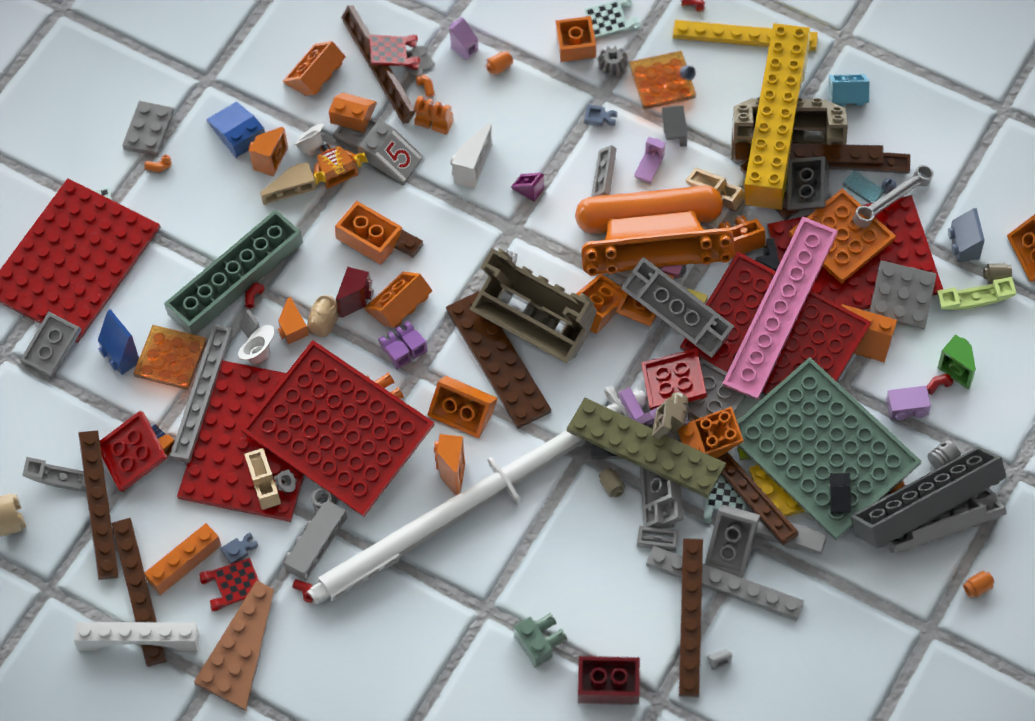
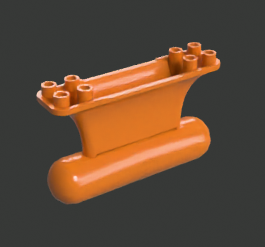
M703 185L594 196L582 199L577 205L575 220L579 228L585 233L591 234L607 232L605 240L590 241L582 246L583 271L590 276H595L602 273L615 274L616 272L633 270L643 257L656 267L701 263L708 265L711 262H729L734 255L733 232L728 228L705 230L700 225V223L716 220L721 215L723 198L720 192L713 186Z

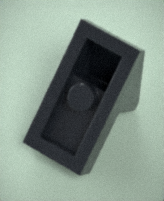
M774 238L766 239V246L763 247L764 256L756 257L755 261L777 271L780 262Z
M830 473L831 513H851L850 473Z

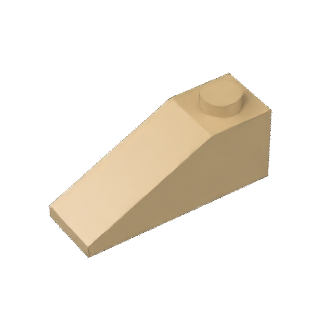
M309 162L299 163L290 167L262 190L260 194L263 205L316 190Z

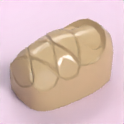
M322 295L313 304L307 322V329L310 334L326 337L334 328L339 315L336 300L333 297Z

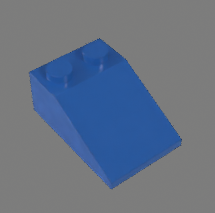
M237 101L206 119L235 158L248 151L250 143L254 142L257 135L265 133L264 127L256 117Z
M108 310L98 337L100 345L98 350L104 358L108 357L114 371L118 370L123 375L141 363L132 335L112 310Z

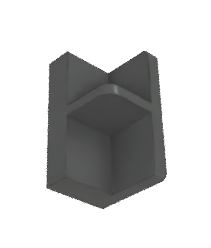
M684 106L663 107L662 117L665 139H679L680 147L687 146L688 134Z

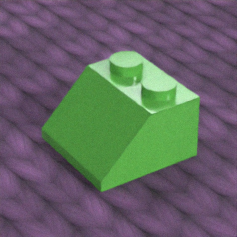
M955 334L942 349L937 368L945 374L951 375L952 379L968 390L971 388L976 371L972 345L965 338Z

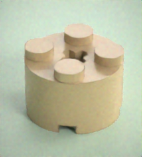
M10 493L0 496V537L23 531V528H26L24 517L18 511L22 508L16 494Z

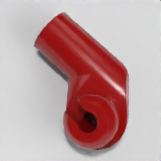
M295 579L292 588L302 591L303 600L307 603H312L313 598L307 591L313 585Z

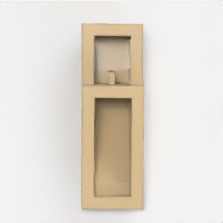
M696 167L685 180L691 187L713 186L720 192L723 198V206L734 211L737 210L745 199L742 188L727 183L724 177Z
M263 448L244 454L262 510L281 504Z

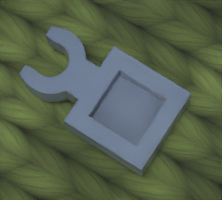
M587 105L584 124L602 126L603 122H606L610 126H615L616 120L611 119V117L617 118V111L610 110L605 112V107Z
M251 533L246 534L241 542L236 538L220 548L230 564L241 561L249 556L248 549L253 550L258 547L257 541L248 543L253 538Z

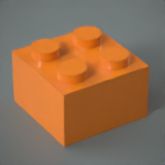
M591 16L555 20L560 62L596 58V41Z

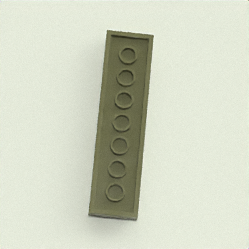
M585 397L567 427L568 433L706 498L710 496L726 466V463L667 435H663L657 440L652 437V428Z

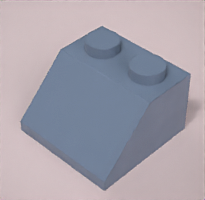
M973 208L952 220L951 227L948 228V237L953 241L952 253L956 255L957 262L980 259L985 239L977 208Z

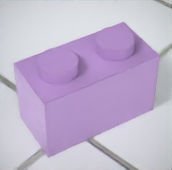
M926 386L894 389L887 392L886 402L890 420H904L907 417L921 418L929 415L931 404Z

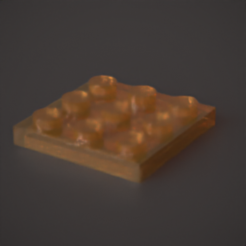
M682 50L629 62L643 110L696 98L692 80H684L680 76V69L686 66Z
M152 325L133 372L134 377L189 390L207 339Z

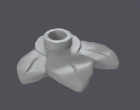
M416 46L412 50H406L407 59L411 57L420 58L417 70L406 67L410 75L415 77L423 75V70H429L435 65V62L426 56L427 47Z

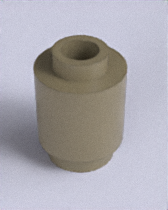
M1006 263L987 264L986 268H983V277L987 279L988 283H993V280L1012 277V267Z
M607 468L599 474V482L609 497L617 498L624 493L626 486L615 470Z

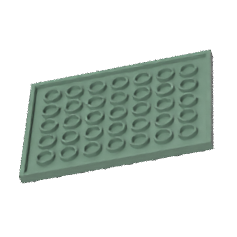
M810 357L737 421L744 440L738 447L835 540H838L853 526L850 518L851 515L884 498L921 464V460ZM830 473H850L851 513H831Z

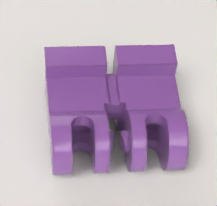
M409 321L403 323L405 331L399 326L395 328L398 338L391 331L387 333L389 340H386L384 336L378 338L381 348L389 356L396 369L411 362V357L414 360L428 351L426 340L414 329Z

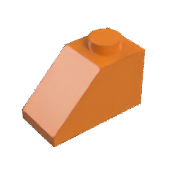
M287 298L278 320L280 328L277 331L281 339L285 338L289 345L309 334L307 325L292 298Z

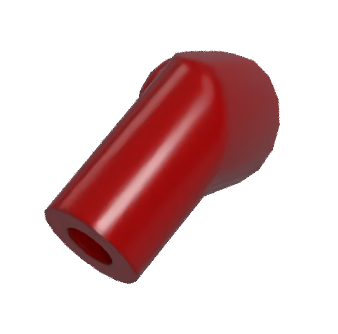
M681 0V6L696 5V11L705 10L704 5L706 3L704 0Z
M255 282L246 291V308H254L255 295L257 293L262 294L265 290L263 284Z
M942 374L933 377L926 386L928 394L932 395L939 385L942 384L945 387H950L953 384L951 375Z

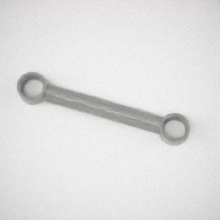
M927 165L918 166L911 178L868 207L859 206L853 216L854 223L862 228L868 227L875 215L919 185L928 186L934 176V171ZM919 173L926 175L928 178L922 177ZM859 214L865 215L868 219H863Z

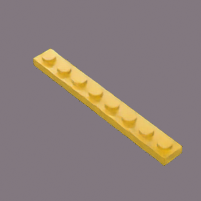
M675 20L673 39L769 47L772 28ZM810 32L809 51H816L818 32Z

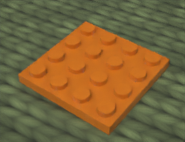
M843 188L826 201L825 208L816 209L806 217L838 231L822 267L841 284L896 238V235L875 217L868 227L862 228L857 226L853 221V216L856 209L862 205ZM859 214L863 219H868L865 215ZM798 225L789 231V237H793Z

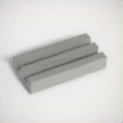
M639 526L637 547L653 548V546L664 550L676 551L679 531ZM642 533L665 535V536H673L674 539H673V538H665V537H661V536L642 535Z

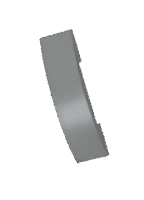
M26 457L22 476L53 487L86 491L83 471L46 464V460Z

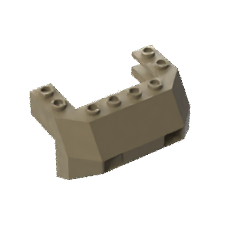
M760 97L752 98L733 106L731 159H734L735 143H752ZM798 98L791 143L846 145L848 129L846 108L820 98H813L812 100Z
M492 248L481 266V269L488 275V278L469 310L564 363L574 359L587 339L597 313V309L593 306L594 302L582 293L580 296L575 293L570 295L565 293V289L558 284L552 286L545 277L541 275L536 277L532 275L533 271L523 266L521 269L512 262L513 258L504 250L499 248L496 251ZM512 297L527 305L523 312L508 305ZM558 323L564 325L561 333L554 331Z

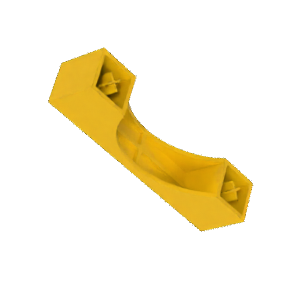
M773 23L744 184L745 205L782 210L788 178L796 108L801 85L805 79L809 55L810 27Z

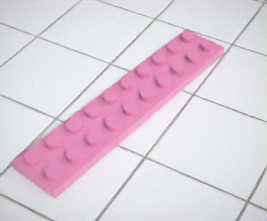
M802 216L722 383L723 386L759 400L838 234L837 230Z

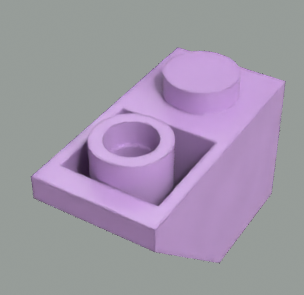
M462 16L457 21H453L449 27L451 49L467 60L479 49L478 38Z

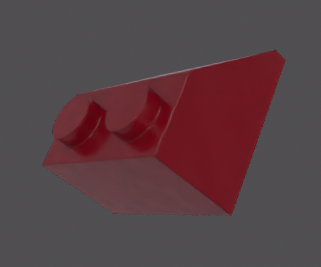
M347 267L336 296L339 317L343 318L364 308L368 300L372 299L374 289H372V280H370L368 271Z

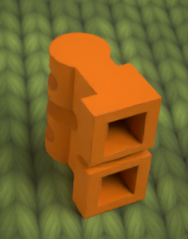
M418 96L414 105V111L416 112L414 124L427 129L432 127L433 131L447 135L454 121L451 106L445 104L443 107L441 102H436L433 106V100L428 99L426 101L425 97Z

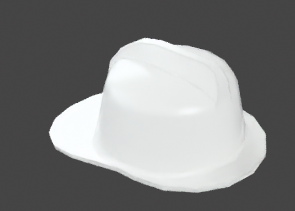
M318 124L307 130L293 146L297 145L303 154L307 153L309 156L318 153L320 146L323 145L320 131L324 124Z
M264 325L256 329L239 349V358L248 360L254 367L264 362L271 353L269 344L275 334L274 328L271 325Z

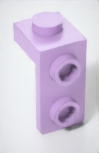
M648 137L645 154L634 174L635 178L648 183L652 182L665 156V142L657 138Z
M630 387L618 393L620 401L625 406L630 419L641 424L646 423L647 426L654 423L657 408L644 414Z

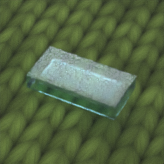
M855 170L843 182L845 188L868 203L876 202L884 193V189Z

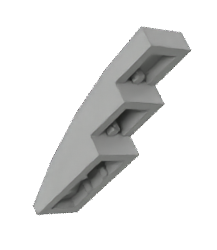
M759 519L755 536H761L765 541L780 543ZM791 523L799 531V536L785 544L784 547L822 554L828 536Z

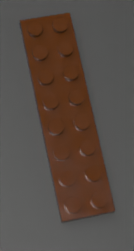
M478 291L446 306V311L516 428L519 429L551 413V408L502 327L469 310L480 292Z

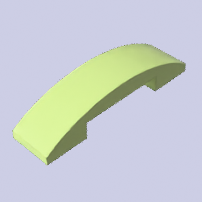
M1012 277L993 280V284L962 290H957L954 287L938 290L937 294L941 309L960 310L994 304L1015 296L1017 292Z

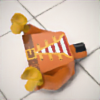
M326 143L319 148L321 154L317 156L318 162L314 164L313 177L316 185L323 181L326 189H329L357 176V165L361 167V163H367L368 160L364 153L356 155L348 150H344L341 146L331 149L330 145Z

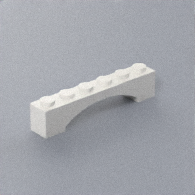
M76 622L74 642L78 651H98L99 648L126 644L156 645L177 649L178 651H198L200 632L197 623Z

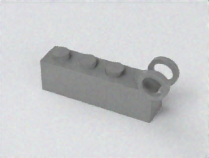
M319 488L313 492L312 502L315 516L307 522L302 536L297 537L294 543L295 547L286 554L283 561L287 572L304 581H307L347 520L346 510L334 504L331 493L324 488ZM321 492L327 494V495H319L318 497H316V495H317L318 493H321ZM321 499L327 500L325 503H318Z

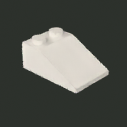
M487 123L458 148L456 155H452L450 165H452L451 175H453L454 183L475 189L493 144L491 124Z

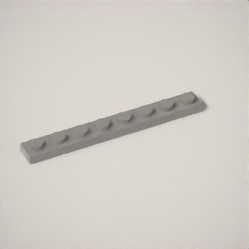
M216 325L212 327L170 453L171 460L190 463L232 335V328Z
M653 546L646 566L682 579L683 556ZM702 564L703 587L797 621L804 600Z

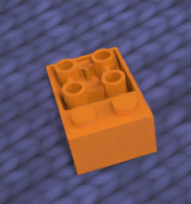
M732 406L691 421L678 430L682 443L716 459L744 442Z

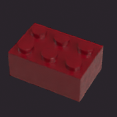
M578 656V703L639 705L640 657Z

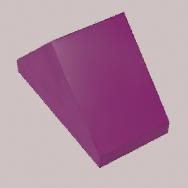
M542 172L520 174L511 188L535 202L545 189L544 174Z

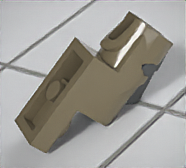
M672 393V397H669L656 409L652 437L659 440L663 435H667L669 432L675 433L682 426H686L689 423V399L686 395Z

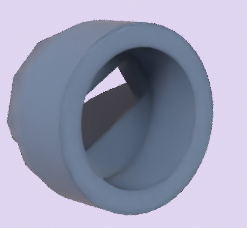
M686 65L680 69V76L684 80L690 81L695 77L696 70L694 67Z
M891 178L885 179L881 185V190L884 194L896 188V182Z

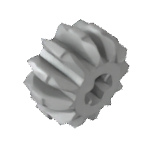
M616 45L612 49L608 46L598 56V67L600 70H603L604 74L609 73L610 77L613 74L619 76L620 72L624 73L628 66V55L622 48L617 49Z

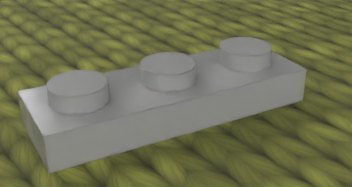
M613 145L598 151L591 197L610 195L617 150Z

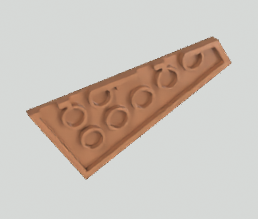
M257 580L194 680L195 685L246 712L261 653L262 640L266 631V623L275 593L273 588Z

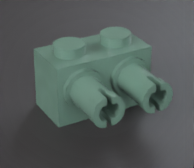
M551 613L538 621H533L529 617L513 627L515 638L535 668L552 658V651L555 646L568 640L566 634H563L564 631L562 629H559V631L547 638L543 636V631L557 624Z

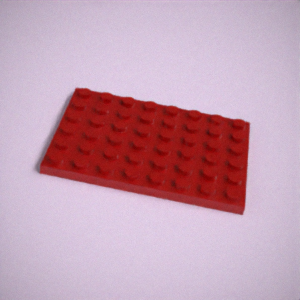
M67 178L1 267L0 303L40 324L48 312L59 316L82 329L75 340L78 343L161 228L160 224Z
M912 195L901 197L874 216L896 235L895 240L842 284L822 267L811 289L839 305L844 304L861 310L869 309L879 263L882 260L936 273L932 296L938 295L937 291L943 290ZM873 203L864 204V205H862V206H867V207H868V206H870V205L873 204ZM802 217L767 224L769 236L775 240L779 262H781L792 239L788 236L789 231L800 223Z
M737 252L706 303L707 306L734 325L728 339L712 358L686 338L680 345V349L686 351L697 348L700 360L704 359L728 373L776 271ZM811 290L762 394L767 395L809 357L837 382L870 328L871 321Z
M312 340L241 431L365 517L435 426V423Z
M222 361L190 463H187L177 494L178 499L287 522L292 521L305 476L241 431L286 373ZM262 448L266 455L273 480L275 476L286 470H290V473H293L294 478L297 480L294 491L290 493L283 492V490L279 491L276 486L281 504L263 510L244 455Z

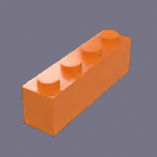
M205 523L144 572L147 582L159 595L163 594L222 546L219 536Z

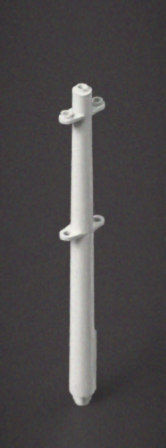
M612 386L604 388V393L611 403L607 408L629 418L625 406L617 398L616 390ZM638 389L632 391L640 407H645L648 398L644 391H639ZM566 430L502 469L490 457L487 461L494 472L492 475L318 577L319 583L307 591L313 598L312 602L316 605L328 598L333 602L397 563L404 554L504 492H507L512 500L519 504L521 500L514 489L515 485L578 447L585 440L568 433Z

